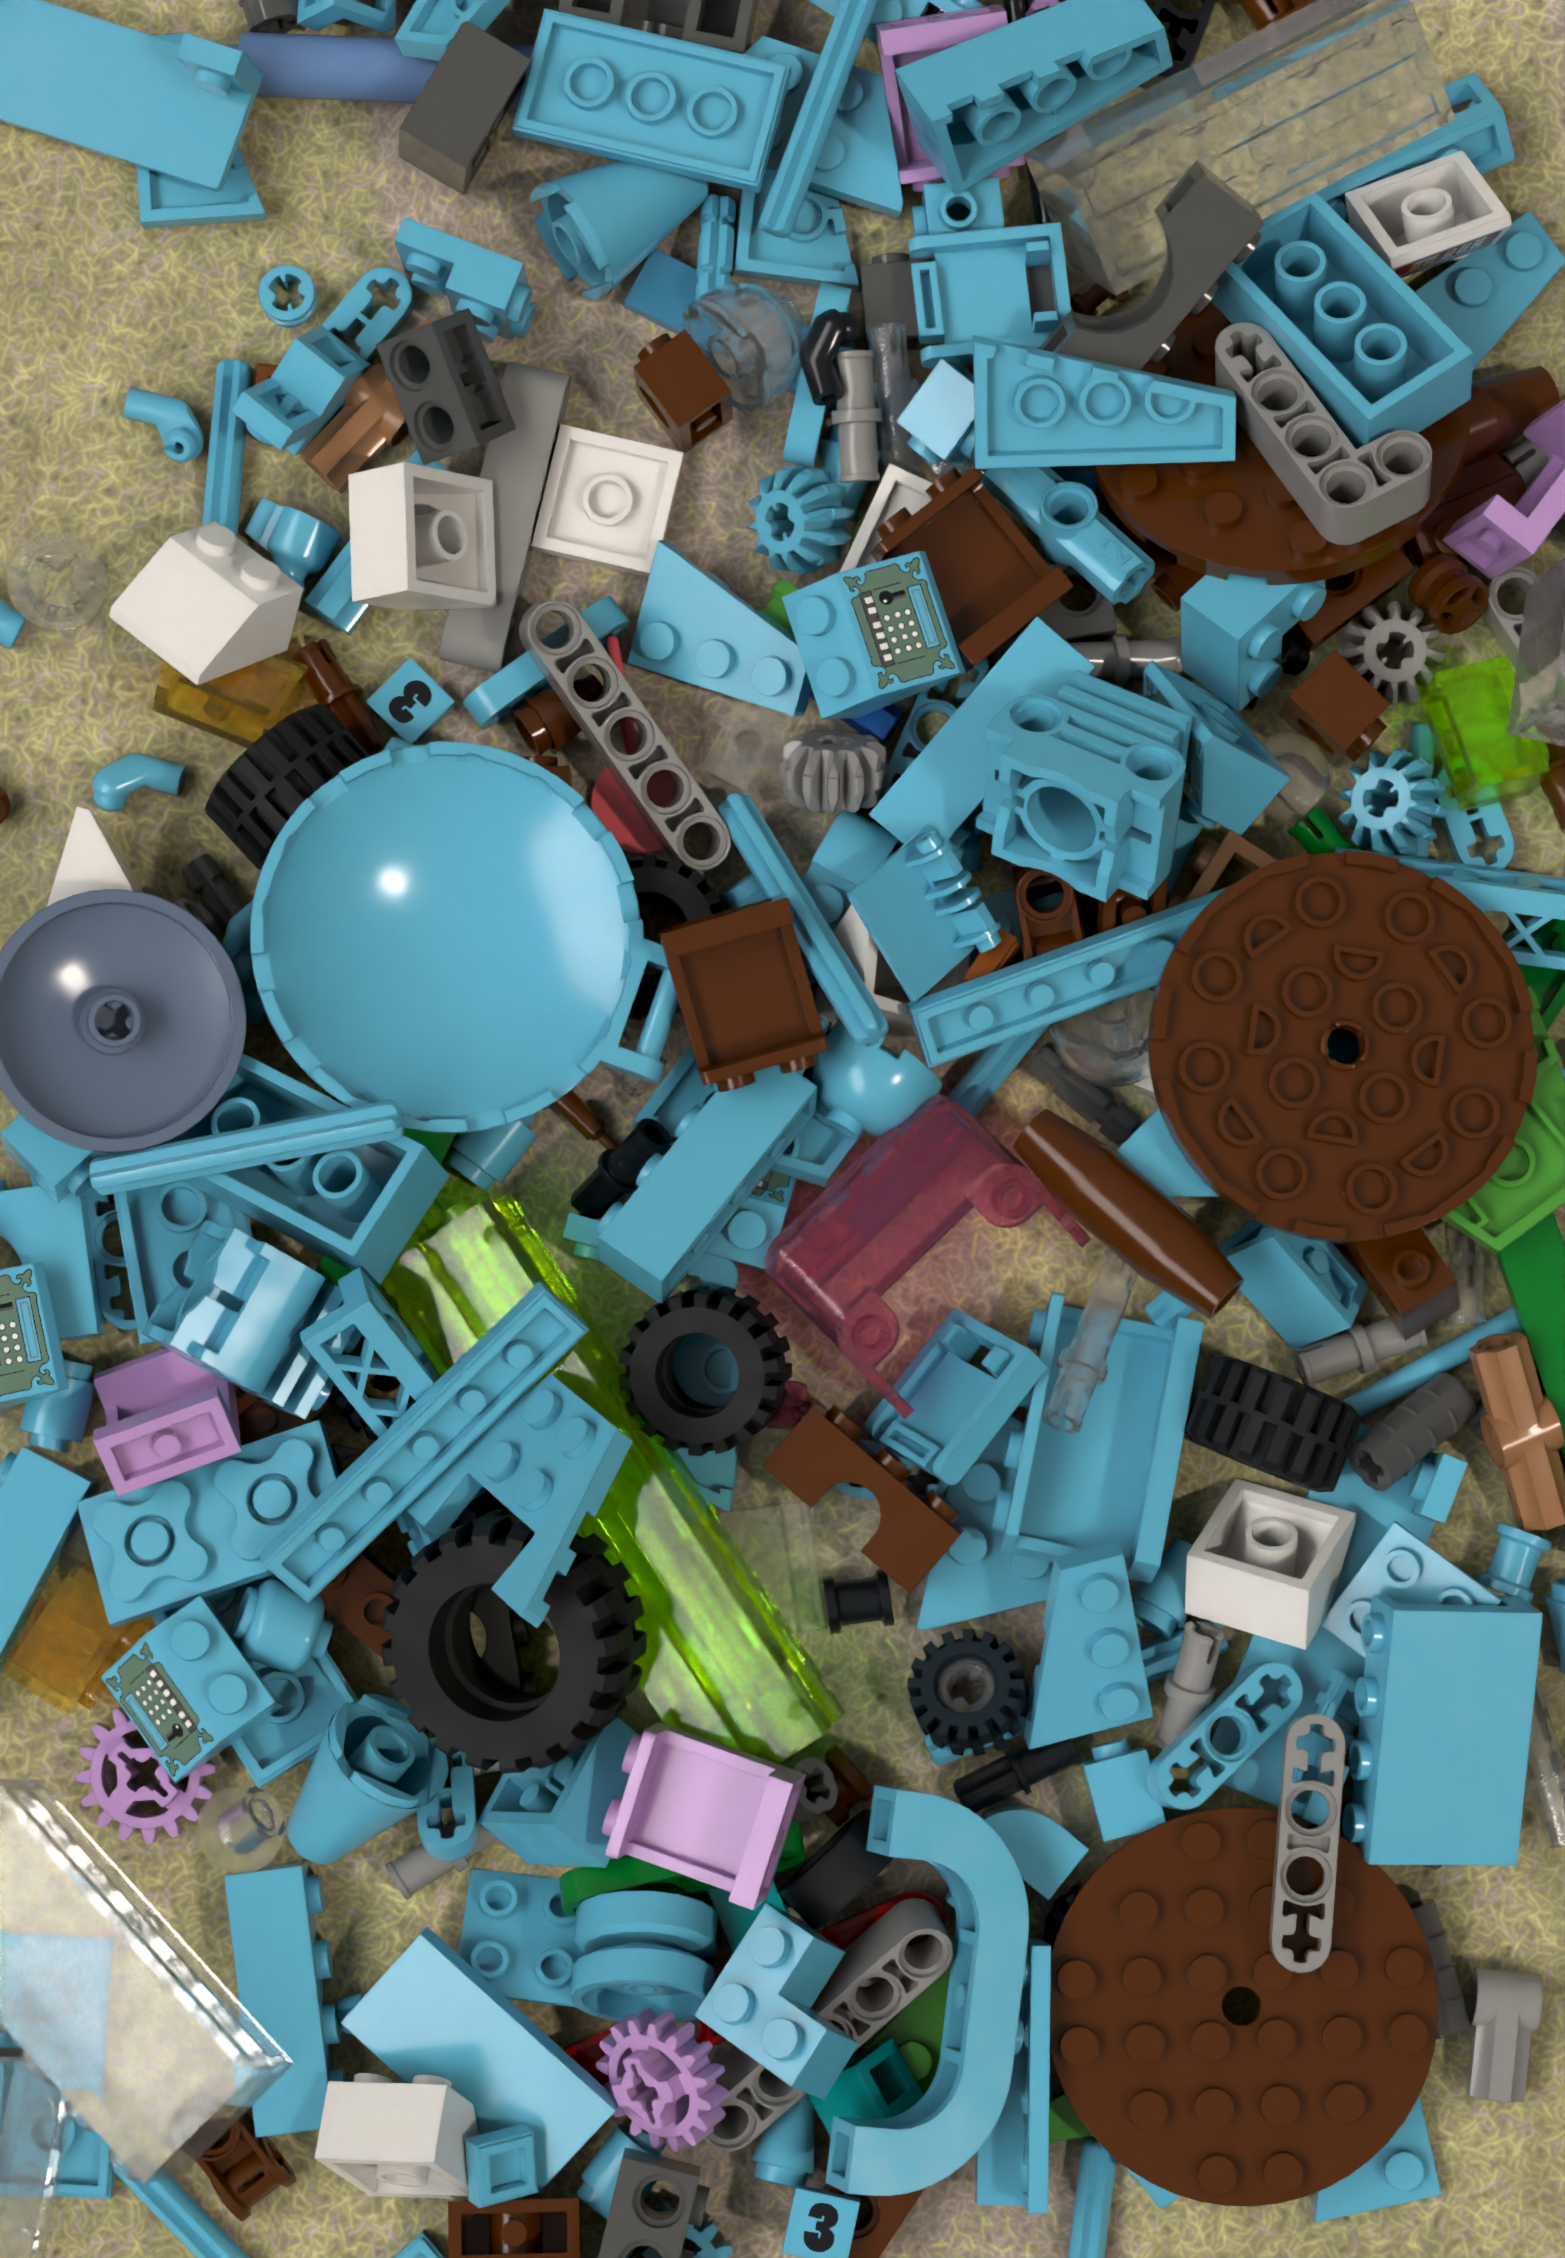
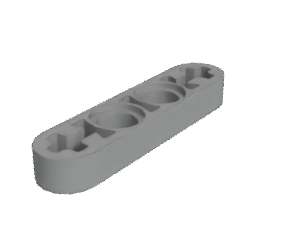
M1316 1713L1303 1714L1294 1719L1286 1729L1283 1739L1271 1901L1270 1950L1281 1965L1297 1973L1312 1972L1322 1966L1329 1956L1332 1942L1346 1746L1344 1734L1340 1726L1330 1717ZM1312 1724L1320 1725L1322 1736L1332 1738L1331 1751L1325 1750L1319 1753L1317 1772L1320 1773L1331 1771L1330 1785L1312 1779L1292 1782L1293 1768L1296 1767L1303 1771L1308 1769V1753L1303 1749L1297 1748L1296 1741L1298 1736L1309 1734ZM1306 1790L1318 1791L1324 1796L1328 1805L1326 1819L1315 1828L1307 1829L1300 1827L1295 1823L1291 1814V1805L1294 1798ZM1308 1856L1317 1860L1321 1865L1323 1880L1316 1891L1311 1894L1301 1895L1290 1889L1286 1879V1872L1293 1860ZM1285 1900L1301 1906H1312L1322 1903L1320 1917L1307 1913L1306 1931L1310 1936L1318 1938V1944L1316 1949H1307L1305 1951L1304 1960H1294L1293 1951L1288 1947L1282 1946L1283 1935L1294 1934L1297 1920L1295 1912L1283 1914V1902Z

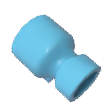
M263 497L245 530L246 534L271 554L272 562L279 567L280 571L304 588L300 603L306 593L304 586L306 577L319 574L325 569L341 537L337 530L324 522L292 507L280 506Z

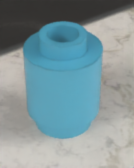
M530 1115L507 1125L482 1131L459 1133L451 1144L455 1150L446 1162L484 1192H487L495 1181L501 1184L538 1137L537 1134L529 1129V1126L536 1118Z
M63 1359L69 1388L26 1402L19 1429L32 1432L29 1445L67 1453L69 1441L83 1442L95 1387L94 1382H90L93 1370L92 1365Z
M617 2124L581 2174L584 2183L577 2191V2195L594 2211L608 2219L624 2149L629 2148L665 2157L661 2152L667 2146V2143L665 2142L658 2149L651 2147L647 2131L643 2130L634 2137L630 2134L628 2127ZM657 2180L650 2182L642 2190L643 2200Z

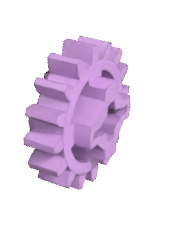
M123 1708L112 1711L116 1727L112 1729L101 1722L95 1724L91 1730L100 1741L99 1745H84L80 1747L78 1753L85 1759L92 1761L90 1769L75 1774V1781L91 1783L93 1792L81 1800L83 1807L99 1803L104 1811L100 1814L96 1824L102 1828L114 1820L121 1823L119 1839L123 1841L128 1840L136 1828L142 1829L145 1844H152L157 1841L160 1826H163L172 1838L182 1833V1825L179 1817L183 1815L186 1819L197 1822L203 1816V1813L194 1803L196 1799H212L215 1796L216 1790L210 1785L203 1783L204 1776L219 1770V1763L207 1761L190 1773L186 1789V1785L181 1781L177 1784L174 1783L148 1744L140 1745L136 1740L126 1735L131 1731L137 1730V1728ZM154 1758L159 1763V1767L154 1774L161 1782L159 1785L150 1782L142 1787L135 1780L140 1772V1769L134 1763L135 1759L143 1763ZM108 1759L117 1768V1787L112 1793L106 1779ZM155 1800L162 1808L165 1806L169 1811L157 1815H142L130 1810L139 1801Z
M646 2007L636 2015L631 2013L610 2028L611 2034L601 2040L599 2044L600 2048L607 2055L596 2062V2068L602 2073L609 2075V2081L602 2086L614 2095L618 2104L617 2110L613 2113L615 2118L626 2114L632 2120L630 2134L635 2137L645 2130L649 2133L651 2147L658 2149L668 2141L673 2152H679L688 2144L692 2147L713 2132V2126L724 2119L726 2115L719 2104L729 2097V2091L716 2083V2078L722 2075L725 2069L723 2065L710 2062L707 2055L713 2048L712 2043L706 2041L698 2044L693 2039L695 2025L692 2022H688L679 2028L676 2026L673 2011L666 2010L656 2017L652 2008Z

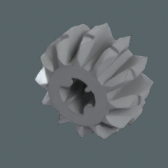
M1390 601L1386 606L1383 620L1379 612L1370 605L1361 612L1362 622L1365 627L1349 622L1343 630V635L1354 645L1339 647L1337 653L1348 663L1356 664L1353 668L1376 690L1382 691V696L1390 703L1386 711H1392L1395 708L1398 700V690L1404 701L1410 706H1414L1421 700L1418 685L1423 688L1434 689L1440 681L1437 674L1429 667L1442 665L1446 661V652L1440 649L1427 648V646L1440 637L1441 631L1436 626L1429 627L1423 632L1416 627L1423 619L1424 611L1422 609L1415 608L1405 621L1401 620L1399 602ZM1387 642L1399 646L1395 651L1396 654L1401 651L1405 653L1406 658L1402 659L1395 669L1384 666L1387 661L1386 657L1380 661L1377 657V653L1381 652Z
M836 728L832 731L814 729L810 734H798L792 737L791 741L783 746V760H780V781H783V795L789 799L790 804L796 807H807L812 813L817 811H829L832 814L838 811L855 813L859 808H871L877 805L879 799L885 795V783L888 782L889 777L886 747L881 745L879 739L872 735H861L857 730L846 732L839 731Z

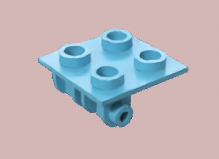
M930 825L924 826L846 894L911 1003L917 1002L976 947L980 953L994 948L1002 941L997 932L1001 927L998 919H993L984 902H975L982 894L979 887H966L972 876L968 870H963L962 865L951 849L953 845L948 837L941 838L938 831H933Z
M1395 1521L1330 1609L1321 1625L1366 1658V1652L1361 1643V1624L1364 1615L1370 1613L1372 1595H1387L1395 1602L1401 1604L1497 1606L1502 1599Z
M471 1868L458 1955L506 1999L575 2007L570 1998L572 1966L580 1957L586 1954L578 1950L574 1942L576 1917L569 1916L563 1911L559 1879Z

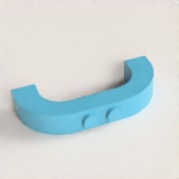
M874 1785L866 1850L888 1857L925 1861L944 1878L952 1893L956 1910L953 1943L954 1955L950 1968L940 2058L932 2084L915 2105L893 2117L865 2119L833 2116L825 2183L847 2194L893 2196L924 2189L954 2173L979 2150L1000 2117L1010 2088L1014 2055L1020 2052L1024 2038V2026L1019 2012L1022 1989H1025L1030 1981V1953L1027 1950L1029 1910L1024 1882L1013 1855L996 1831L980 1816L952 1800L937 1795L900 1787Z

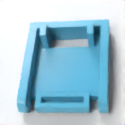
M1061 222L913 237L908 241L910 258H934L932 262L912 263L910 267L919 342L922 344L944 343L921 349V364L924 368H935L941 359L961 365H972L973 335L1039 349L1071 311ZM1050 265L1055 311L1035 312L1032 322L1026 267Z
M953 1308L865 1422V1432L871 1439L878 1443L881 1442L886 1448L936 1476L943 1482L955 1485L968 1472L1048 1366L1031 1349ZM982 1345L990 1349V1352L981 1363L996 1378L968 1363Z

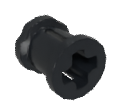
M876 1569L874 1576L837 1582L832 1576L822 1577L831 1635L841 1633L843 1626L881 1621L885 1627L894 1625L888 1576L884 1571Z

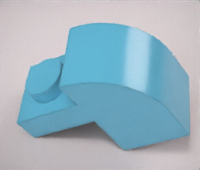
M320 326L296 337L271 378L243 390L231 411L246 423L247 430L257 440L266 445L275 446L280 451L286 449L296 456L342 410L347 393L354 383L369 369L371 364L324 326Z
M848 811L840 812L811 860L813 862L802 880L833 932L851 905L846 894L888 859L900 844V841L888 830L857 813Z
M1008 1805L989 1810L980 1815L1005 1842L1015 1859L1022 1879L1047 1900L1052 1897L1089 1851L1085 1843L1058 1821L1032 1807ZM949 1890L945 1898L955 1908L953 1896Z

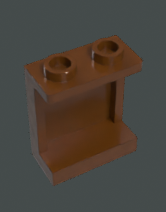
M975 466L963 476L954 467L925 490L931 501L913 516L904 507L885 521L875 531L882 540L870 553L876 562L917 551L926 552L966 673L1074 586L1059 566L1053 570L1049 568L983 485L981 479L984 474L980 469H975Z
M784 894L658 930L700 1079L704 1086L716 1083L718 1092L734 1090L756 1082L754 1071L778 1064L781 1074L812 1067L819 1063L816 1053L830 1049L827 1037L822 1029L793 927L794 920L789 902Z

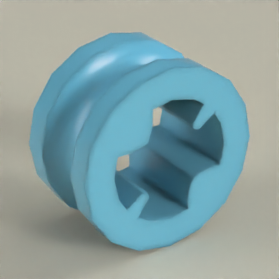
M280 265L271 269L262 278L259 286V300L266 316L275 324L283 327H296L307 322L314 314L317 307V292L310 276L301 268L293 265ZM288 282L298 283V293L303 300L299 307L293 309L289 303L288 311L277 309L279 301L273 292L274 289L282 283L285 289L289 288Z

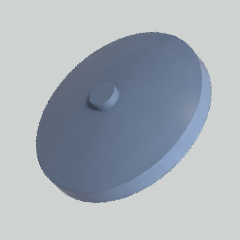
M121 889L95 890L72 895L49 905L28 919L11 936L0 951V1091L10 1105L26 1121L53 1139L81 1149L99 1152H126L156 1146L175 1138L201 1121L215 1107L232 1082L240 1063L246 1035V1009L241 983L232 961L217 938L203 923L177 905L150 894Z

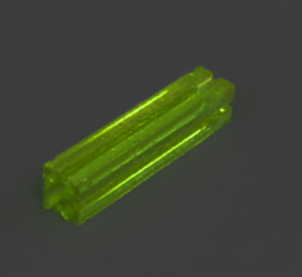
M486 1192L475 1199L470 1196L446 1211L436 1197L421 1220L427 1231L423 1234H420L419 1231L412 1234L381 1284L388 1295L394 1296L398 1301L399 1312L440 1376H443L539 1281L545 1284L580 1316L589 1328V1331L523 1395L549 1374H552L633 1441L596 1517L585 1514L576 1534L582 1538H586L592 1533L598 1535L609 1545L603 1555L613 1566L622 1561L632 1577L624 1582V1586L629 1597L640 1595L645 1615L635 1621L636 1630H644L647 1633L646 1654L633 1663L640 1665L643 1671L638 1685L662 1722L776 1764L781 1763L822 1737L832 1727V1724L837 1722L846 1713L834 1693L823 1685L822 1674L713 1505L706 1502L695 1484L698 1483L679 1452L662 1447L665 1439L660 1435L656 1434L649 1438L642 1432L640 1428L646 1422L639 1413L630 1417L625 1404L631 1401L629 1390L620 1391L618 1377L624 1374L626 1370L619 1363V1359L536 1230L530 1228L525 1222L526 1215L514 1196L510 1194L499 1197L494 1201Z

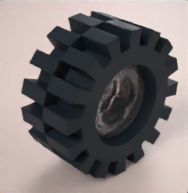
M963 1629V1639L957 1640L954 1639L952 1631L941 1634L944 1644L937 1648L930 1641L924 1646L923 1650L926 1658L924 1661L917 1657L915 1658L911 1666L914 1678L908 1677L907 1688L911 1696L909 1700L920 1728L925 1736L927 1734L930 1735L934 1745L943 1749L945 1744H947L952 1754L963 1756L965 1747L972 1748L974 1756L985 1755L984 1745L993 1742L996 1750L1006 1745L1003 1735L1009 1732L1015 1737L1021 1729L1019 1717L1026 1718L1029 1709L1026 1697H1029L1028 1685L1019 1659H1015L1012 1648L1005 1641L999 1645L996 1636L987 1631L984 1632L982 1639L977 1638L974 1629ZM962 1679L969 1680L973 1685L983 1683L986 1686L985 1693L980 1700L968 1705L963 1697L952 1700V1689L956 1688V1683H962Z

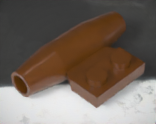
M1535 366L1472 382L1470 436L1465 454V463L1457 484L1445 504L1440 502L1435 510L1421 523L1420 532L1408 541L1418 568L1430 558L1443 553L1454 554L1465 565L1468 564L1467 560L1442 541L1453 524L1496 494L1500 495L1514 507L1526 491L1519 472H1516L1497 452L1523 436L1524 430L1533 420L1560 402L1556 384L1548 371L1542 366Z
M1048 1109L1039 1113L1021 1132L1013 1148L1068 1214L1142 1278L1209 1319L1217 1315L1240 1289L1244 1278L1197 1221L1116 1150Z

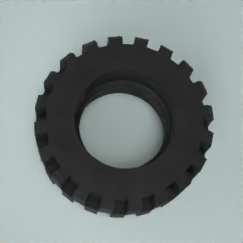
M506 1508L489 1511L475 1520H468L424 1546L411 1558L412 1566L398 1575L391 1588L392 1594L397 1600L387 1605L384 1609L382 1627L384 1630L392 1632V1638L381 1644L383 1664L385 1666H394L397 1678L389 1682L396 1701L403 1698L406 1699L414 1712L407 1719L419 1733L428 1728L437 1736L433 1743L434 1747L449 1757L458 1751L466 1753L465 1763L468 1766L486 1771L499 1762V1769L503 1773H523L532 1765L542 1769L559 1762L569 1753L575 1752L602 1732L603 1728L621 1714L627 1706L626 1696L637 1689L643 1672L640 1665L633 1662L646 1654L647 1633L644 1630H636L635 1621L645 1615L640 1595L629 1597L624 1582L632 1577L623 1562L620 1561L613 1566L603 1553L608 1549L609 1545L595 1533L586 1538L575 1534L569 1547L577 1555L566 1576L555 1574L543 1598V1601L551 1606L546 1616L556 1633L560 1651L559 1671L553 1689L547 1693L524 1692L505 1684L493 1675L482 1662L473 1643L470 1630L472 1602L478 1588L484 1584H495L535 1534L523 1521Z

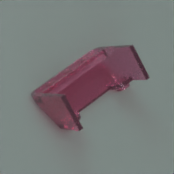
M935 1094L927 1099L911 1116L897 1127L885 1132L772 1241L765 1255V1270L773 1284L854 1370L904 1419L915 1410L875 1369L892 1352L897 1344L900 1333L896 1314L881 1299V1296L973 1207L987 1221L1001 1228L1019 1226L1038 1211L1046 1221L1083 1248L1091 1240L1088 1234L1060 1206L1046 1187L1022 1162L954 1099L940 1094Z

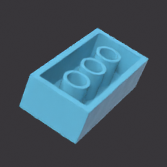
M1313 188L1264 218V225L1258 231L1261 233V238L1253 252L1238 265L1232 262L1215 281L1218 283V289L1211 302L1232 324L1252 322L1262 326L1270 333L1355 449L1397 430L1419 433L1471 399L1474 352Z
M242 1053L234 1078L215 1107L193 1127L161 1144L349 1107ZM401 1135L396 1139L182 1181L352 1271L361 1267L371 1281L381 1285L446 1183L449 1175L424 1145Z

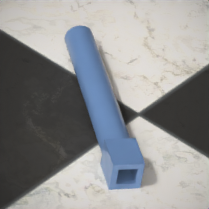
M241 32L239 44L228 45L230 48L243 51L264 74L256 97L414 104L439 61L404 57L394 38ZM505 43L531 59L534 45ZM523 86L509 108H518Z

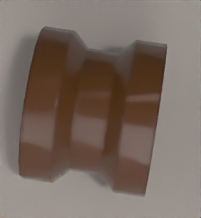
M1450 553L1439 554L1427 560L1417 569L1408 587L1409 599L1419 609L1430 614V620L1442 633L1449 635L1468 629L1480 619L1487 608L1488 598H1490L1489 589L1477 576L1469 575L1465 564L1456 555Z
M834 1744L825 1752L824 1763L833 1773L834 1781L838 1787V1795L833 1808L824 1813L840 1827L849 1819V1809L858 1801H869L873 1797L874 1787L844 1752Z

